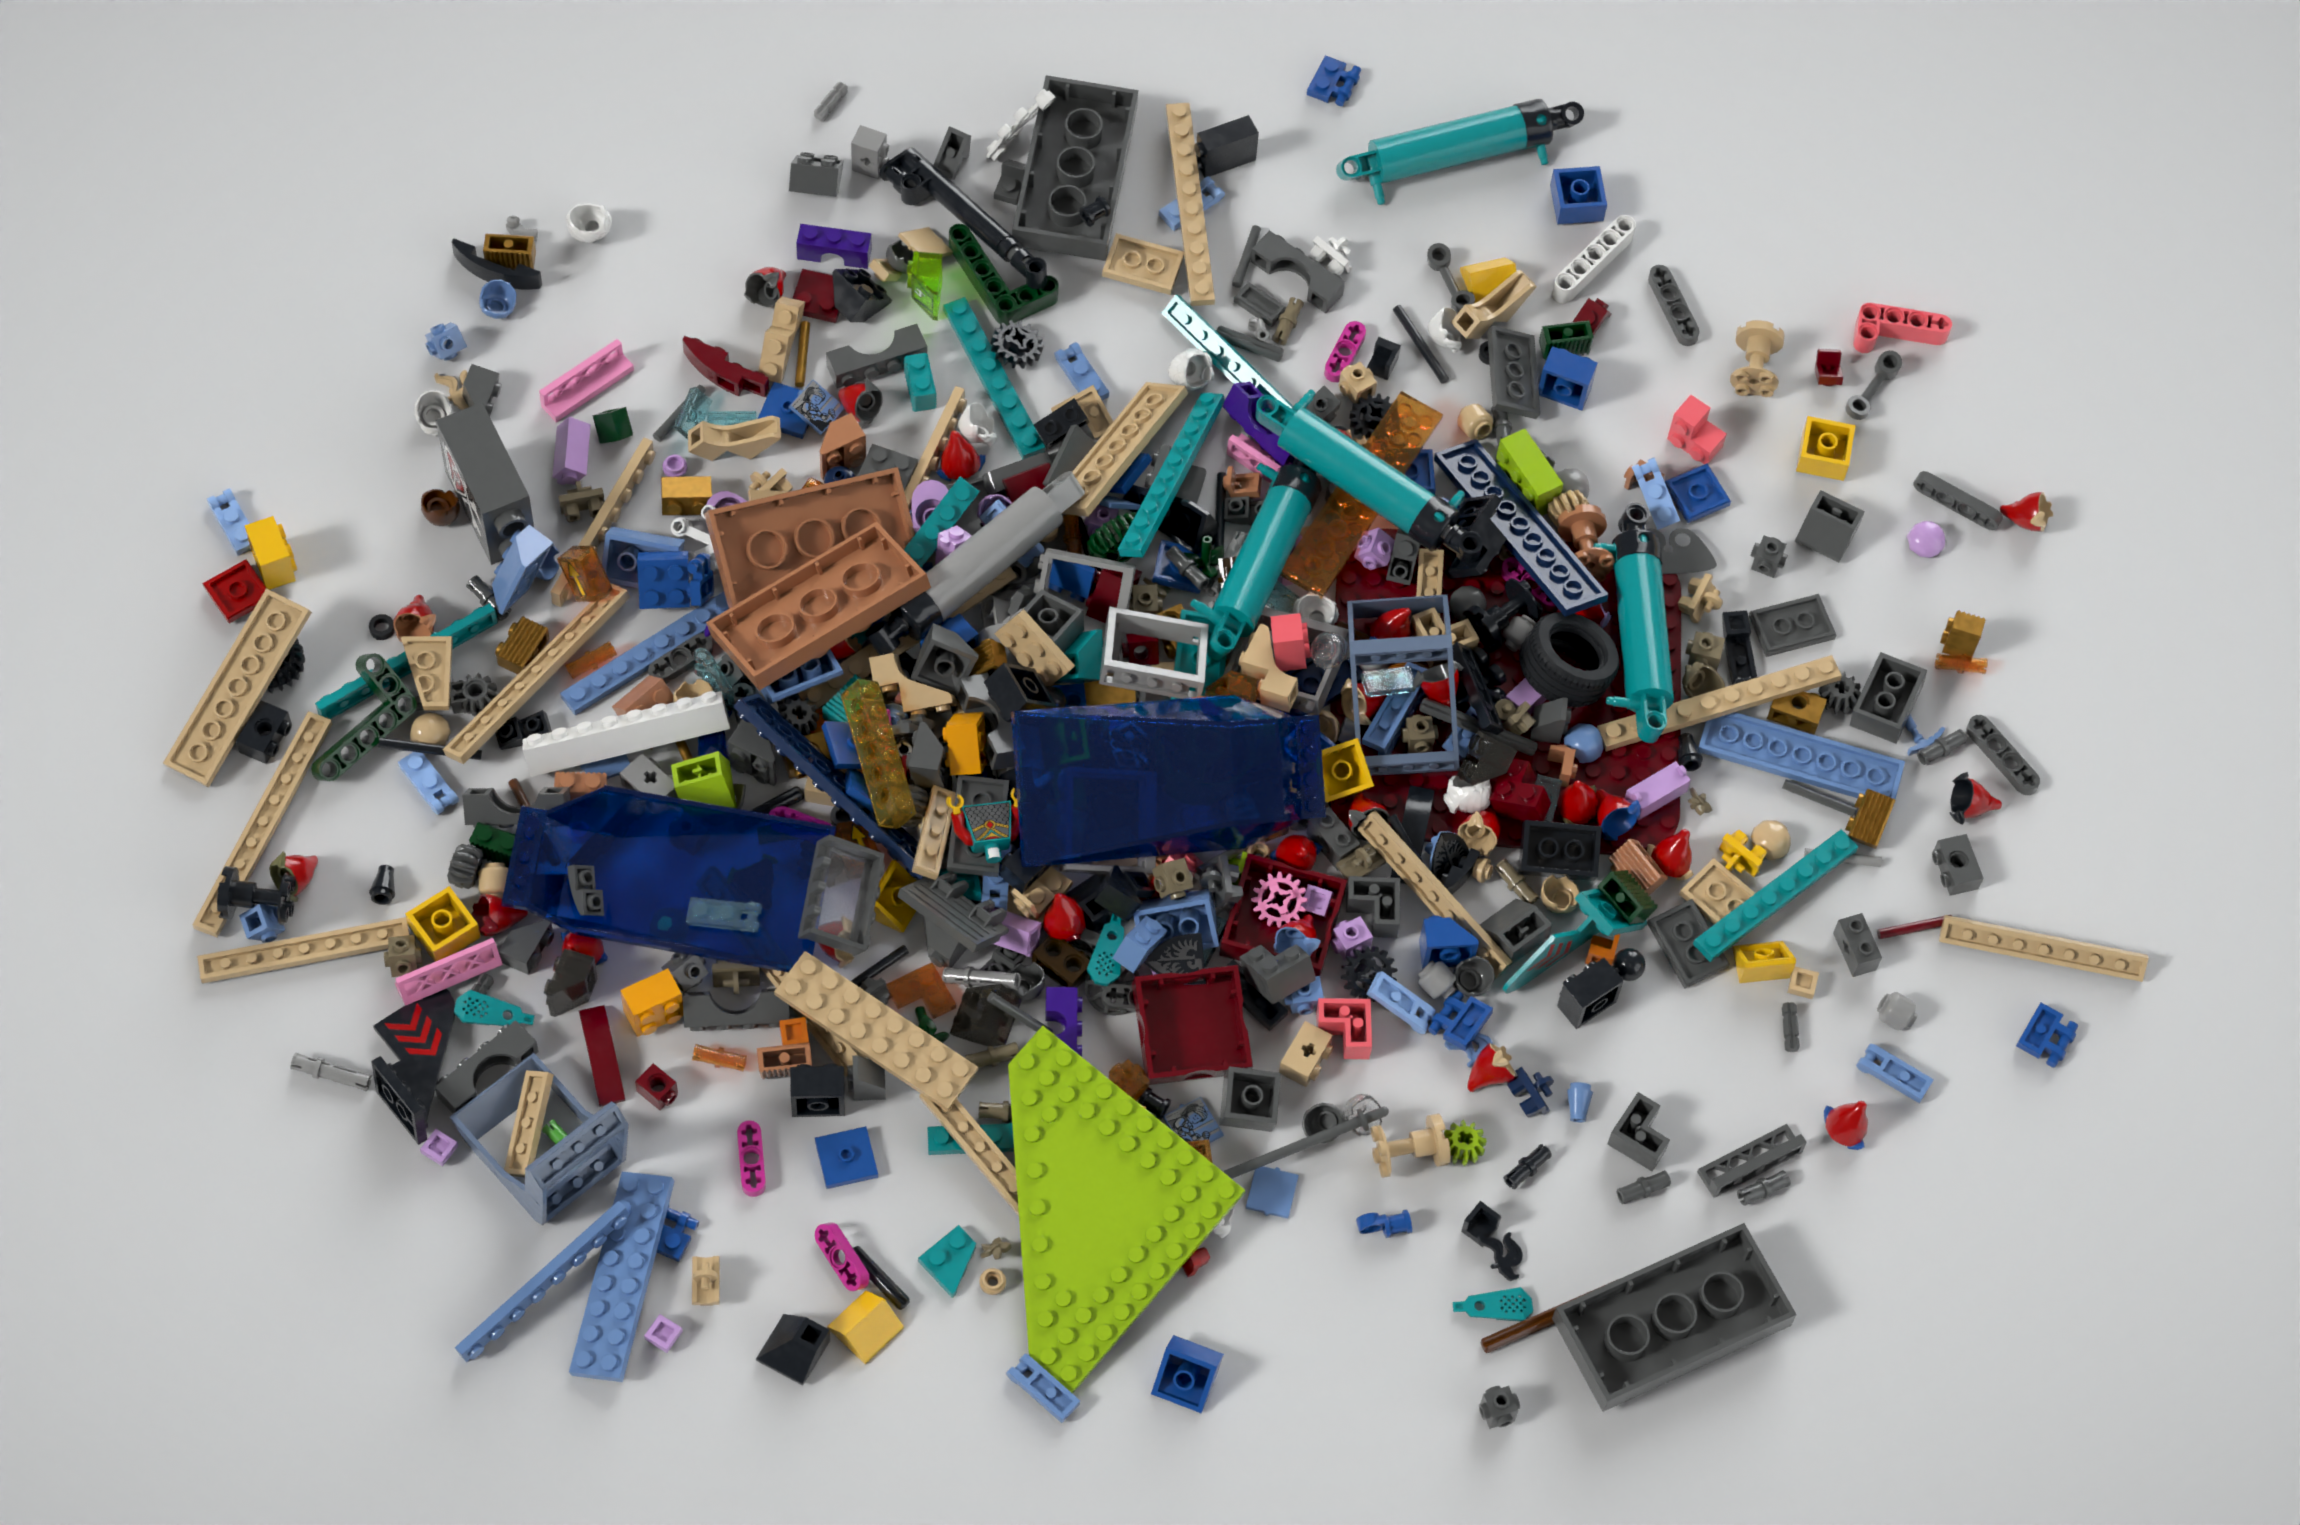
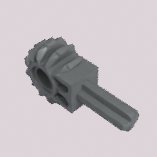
M479 672L475 678L467 674V681L451 682L450 706H452L454 714L471 711V714L475 717L478 711H482L498 695L496 693V684L491 683L489 676L482 678ZM474 693H481L479 696H472ZM415 696L417 701L415 711L424 710L420 697Z

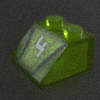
M914 251L913 261L908 260L907 288H911V298L932 320L938 321L943 281V254Z

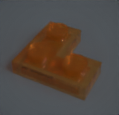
M932 962L886 985L897 1009L919 999H922L933 1019L956 1009V1002Z

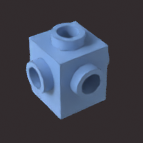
M451 322L446 325L443 323L438 324L430 329V333L425 335L428 341L425 345L430 355L441 360L444 359V361L456 357L458 351L467 347L458 326Z
M257 904L239 915L247 939L268 943L274 941L278 934L285 931L284 925H280L278 922L277 907Z
M1315 976V981L1284 998L1285 1005H1290L1291 1014L1308 1015L1316 1011L1318 998H1324L1320 976Z

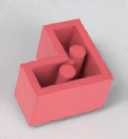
M1690 395L1674 413L1667 439L1675 447L1689 453L1694 460L1708 464L1723 447L1727 434L1707 421L1711 407Z
M1301 613L1270 616L1275 663L1278 669L1281 671L1307 669L1306 658H1311L1307 622H1301Z
M1318 998L1316 1027L1331 1035H1343V1059H1370L1372 1050L1371 999Z

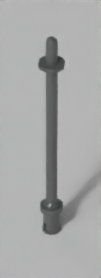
M1383 1106L1363 1114L1361 1108L1357 1109L1358 1117L1223 1172L1233 1179L1361 1126L1365 1131H1369L1368 1123L1386 1117L1389 1114V1109Z

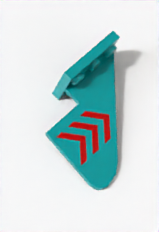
M1599 889L1581 891L1574 899L1579 903L1580 910L1588 916L1587 919L1576 930L1552 934L1505 983L1502 989L1506 994L1518 990L1590 940L1593 935L1601 932L1604 935L1613 936L1642 930L1647 925V920L1640 924L1629 925Z

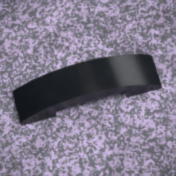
M453 238L452 248L455 258L475 276L487 282L501 279L510 283L514 289L533 290L541 288L542 279L540 271L522 264H518L515 270L506 268L478 257L475 246Z
M1747 610L1723 612L1724 644L1732 685L1757 678L1750 641L1751 628Z
M1410 785L1402 825L1421 857L1435 790ZM1392 868L1390 878H1400V883L1406 884Z

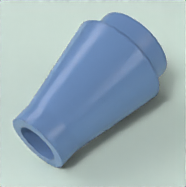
M1581 1082L1571 1083L1570 1089L1567 1090L1570 1121L1586 1122V1115L1593 1095L1591 1085Z

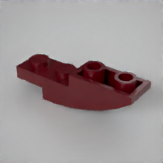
M684 335L682 339L683 352L704 377L736 396H740L744 389L766 397L769 392V377L759 371L746 369L739 363L729 362V352H726L721 347H713L703 343L698 338H690Z

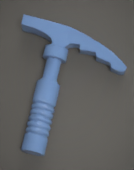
M1910 715L1905 726L1908 731H1911L1913 740L1917 745L1910 747L1907 754L1909 756L1916 754L1919 750L1933 744L1935 739L1941 737L1945 728L1941 727L1934 736L1924 739L1922 734L1918 733L1917 725Z

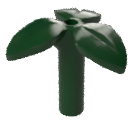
M1204 536L1202 538L1201 558L1194 553L1184 552V554L1189 559H1193L1197 563L1196 566L1198 568H1203L1201 571L1207 578H1213L1218 575V571L1212 566L1219 565L1218 559L1224 558V547L1219 546L1212 550V538Z
M918 1006L915 1008L918 1027L944 1043L949 1038V1033L940 1032L935 1034L937 1030L936 1025L927 1016L925 1007Z

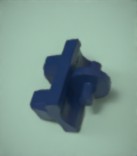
M1522 1067L1515 1070L1517 1076L1513 1081L1508 1082L1507 1086L1515 1097L1526 1090L1529 1092L1531 1097L1519 1104L1526 1116L1531 1117L1539 1112L1545 1115L1550 1112L1540 1092H1543L1546 1098L1553 1094L1549 1088L1554 1083L1552 1077L1546 1076L1543 1078L1540 1072H1536L1533 1075L1536 1083L1533 1084Z

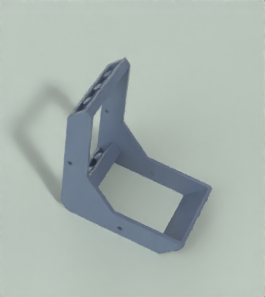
M1448 595L1347 601L1355 739H1359L1360 745L1361 735L1356 666L1447 660L1453 751L1364 756L1371 776L1459 770L1453 649ZM1435 607L1436 611L1443 613L1445 635L1371 640L1354 639V619L1374 618L1398 608H1409L1411 615H1415Z
M532 1053L449 1118L468 1146L532 1218L539 1224L544 1225L626 1160L629 1124L618 1106L612 1101L594 1115L586 1111L554 1075L551 1088L583 1124L525 1168V1185L505 1172L478 1139L518 1109L526 1070L553 1074L538 1056Z

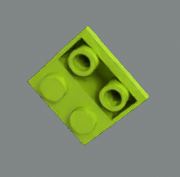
M719 751L671 764L674 788L684 812L687 811L692 816L695 814L702 818L737 808L730 761Z

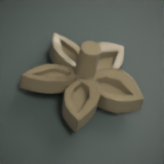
M1146 577L1143 579L1147 585H1157L1158 597L1165 599L1171 590L1168 586L1159 585L1156 582L1153 583Z
M1692 787L1690 789L1692 798L1688 800L1692 804L1690 805L1691 809H1695L1700 816L1703 813L1711 812L1712 808L1706 802V794L1702 793L1698 796Z
M998 1237L991 1244H981L984 1252L980 1255L981 1258H985L993 1254L994 1259L997 1260L1001 1257L1002 1253H1006L1012 1248L1011 1243L1002 1242L1000 1237Z

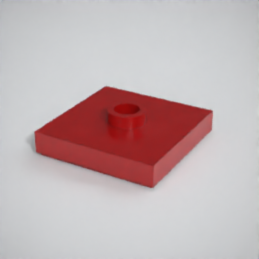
M247 559L202 583L204 589L229 624L253 611L266 590V586Z

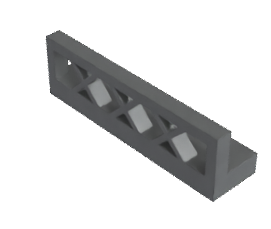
M1785 1124L1699 1168L1697 1173L1713 1198L1802 1153L1807 1142L1802 1134L1795 1137L1789 1126ZM1784 1133L1788 1141L1778 1146L1774 1145L1775 1137ZM1756 1147L1769 1149L1757 1157L1751 1156L1753 1149ZM1734 1158L1747 1161L1735 1168H1729L1730 1162ZM1715 1169L1724 1172V1174L1711 1180L1707 1172Z

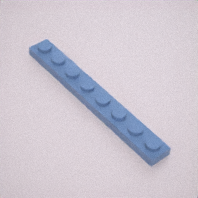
M723 591L560 693L562 700L573 714L577 715L646 672L649 665L659 657L694 635L704 634L706 622L729 609L725 592Z
M618 1200L455 1347L459 1355L466 1362L477 1358L484 1351V1346L487 1343L498 1339L504 1333L506 1326L512 1321H518L525 1314L526 1308L532 1303L536 1304L542 1300L546 1290L553 1284L557 1285L562 1282L566 1277V1272L573 1266L577 1267L582 1264L587 1257L586 1254L593 1248L596 1249L602 1246L607 1240L606 1236L614 1229L619 1230L625 1225L627 1218L630 1216L626 1207Z

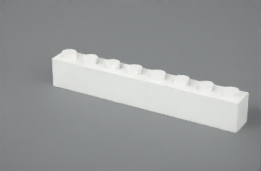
M710 691L694 698H681L674 703H660L645 710L635 709L620 716L610 715L595 722L586 721L570 728L561 727L545 734H532L523 739V753L530 776L533 777L730 729L729 715L722 691Z

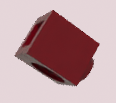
M1126 634V643H1122L1123 658H1127L1128 663L1139 665L1159 664L1158 638ZM1138 646L1146 647L1143 652L1137 653L1134 651Z
M654 1063L635 1081L636 1091L658 1110H661L665 1105H671L677 1098V1082ZM658 1085L665 1087L662 1091L659 1092L652 1090L655 1086Z

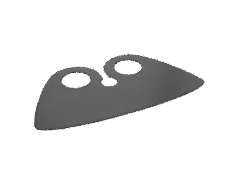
M1685 528L1672 531L1669 536V544L1673 549L1671 552H1666L1664 550L1666 545L1664 535L1656 529H1647L1656 534L1661 542L1662 574L1701 572L1717 566L1709 549L1693 531ZM1679 533L1687 534L1690 537L1689 545L1679 546L1675 542L1676 535Z

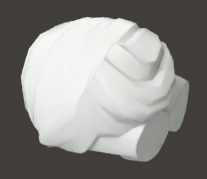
M586 203L574 206L568 212L566 222L572 237L583 243H591L606 236L612 225V217L604 205Z
M1197 348L1187 349L1178 354L1171 361L1168 369L1169 377L1175 385L1186 386L1187 391L1201 389L1214 378L1210 355ZM1204 368H1205L1204 375H1203V376H1204V379L1201 381V377H1200V376H1201V374H1202V372H1203V370H1204Z
M1309 592L1298 598L1292 610V614L1301 613V617L1331 625L1336 623L1339 616L1336 602L1314 592Z
M1452 776L1448 782L1447 792L1443 795V799L1450 812L1455 814L1458 810L1465 813H1475L1476 811L1480 812L1487 809L1490 805V779L1482 777L1478 780H1461L1459 776Z

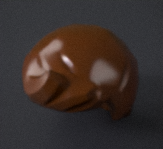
M440 489L426 491L421 497V511L431 524L447 526L456 520L459 515V498L450 490L446 493Z

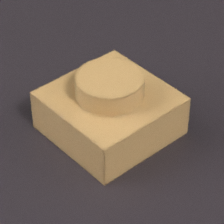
M873 259L869 265L875 272V277L883 282L898 281L902 275L901 272L891 267L887 259Z
M1795 966L1791 974L1787 993L1813 999L1819 972Z

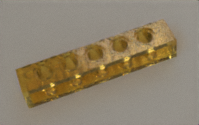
M857 679L841 694L842 702L878 826L899 829L916 814V809L879 683L877 681Z

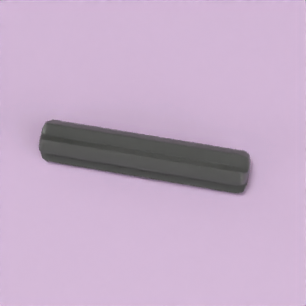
M1218 326L1216 330L1231 345L1280 362L1282 359L1283 348L1224 326Z

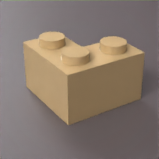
M1435 607L1412 615L1410 632L1413 637L1445 635V626ZM1469 619L1451 625L1452 645L1459 642L1471 649L1478 646L1479 637ZM1447 660L1426 661L1430 668L1448 663Z

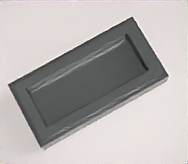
M1250 282L1234 297L1236 304L1255 317L1262 319L1270 327L1279 320L1280 315L1286 309L1283 304Z

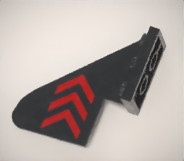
M448 989L403 1006L373 1025L377 1034L399 1059L393 1065L391 1063L387 1064L381 1056L371 1061L376 1093L418 1145L427 1140V1119L455 1019V1001Z

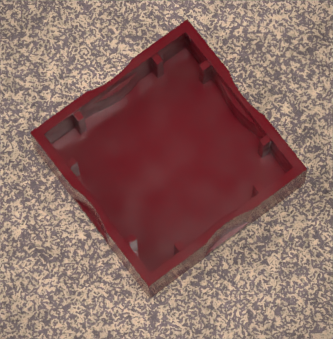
M1248 853L1238 885L1242 886L1243 896L1238 903L1234 904L1230 911L1221 941L1219 956L1240 961V956L1259 945H1262L1274 956L1279 954L1274 952L1273 948L1275 936L1279 929L1277 922H1274L1270 927L1267 925L1268 918L1261 921L1259 919V916L1262 914L1261 911L1254 912L1253 910L1258 906V903L1252 902L1251 898L1258 897V894L1253 889H1260L1262 887L1259 882L1260 879L1267 882L1269 881L1268 874L1277 878L1278 872H1282L1283 878L1291 874L1292 882L1299 879L1301 881L1298 886L1299 889H1307L1309 884L1334 893L1326 917L1307 911H1299L1298 913L1300 919L1305 915L1313 916V926L1316 929L1317 939L1321 941L1319 947L1312 952L1310 958L1315 976H1320L1321 978L1333 929L1336 926L1345 895L1347 880L1312 870L1296 869L1283 862ZM1278 883L1280 888L1285 891L1293 889L1287 884ZM1270 888L1264 893L1263 901L1268 899L1271 892ZM1277 894V900L1273 901V904L1277 903L1279 906H1283V900L1286 897ZM1297 899L1291 902L1289 907L1290 913L1294 910ZM1274 909L1267 911L1268 914L1274 917H1281L1279 911Z
M1238 965L1206 968L1183 974L1163 973L1134 977L1132 988L1146 1086L1222 1077L1229 1066L1246 1069L1253 1068L1248 1030L1243 1019V995ZM1206 979V984L1186 985L1187 983Z

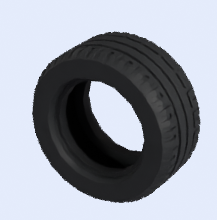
M1557 612L1540 618L1526 637L1519 651L1520 666L1528 683L1536 692L1549 701L1568 698L1567 707L1578 708L1596 703L1610 686L1619 670V656L1611 637L1595 622L1575 613L1565 617L1561 612ZM1553 649L1568 653L1586 671L1572 667L1563 661Z

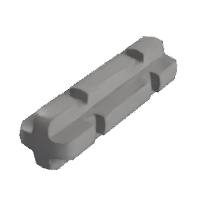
M838 82L833 87L834 90H831L823 99L821 105L814 110V117L816 119L824 121L829 116L828 113H831L841 101V98L847 94L848 87L846 84Z

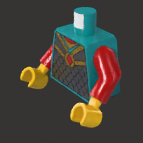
M1015 788L1011 790L1010 794L1014 800L1013 805H1011V801L963 806L964 799L961 795L957 794L958 804L953 806L951 797L946 799L947 806L953 810L951 818L954 833L965 845L971 846L973 853L985 852L987 863L993 864L1002 860L1000 850L1009 849L1010 842L1016 840L1023 826L1024 805H1022V802L1027 796L1024 788L1023 796L1020 799L1014 797Z

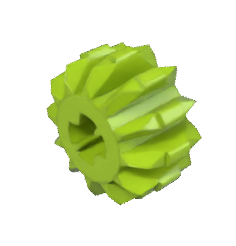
M1463 1119L1460 1122V1127L1453 1122L1450 1125V1130L1446 1129L1444 1131L1445 1139L1448 1138L1450 1156H1453V1164L1458 1159L1462 1160L1464 1166L1467 1165L1468 1159L1475 1164L1478 1161V1156L1484 1155L1485 1149L1483 1147L1486 1146L1487 1140L1482 1137L1483 1129L1475 1130V1122L1471 1123L1470 1126H1466V1122Z

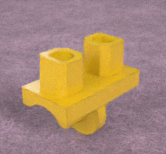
M1737 830L1732 835L1727 833L1722 838L1723 841L1719 847V850L1724 853L1721 858L1727 862L1725 868L1730 872L1734 868L1740 873L1745 870L1755 877L1759 873L1767 851L1760 845H1756L1751 851L1748 850L1744 845L1749 838L1741 830Z

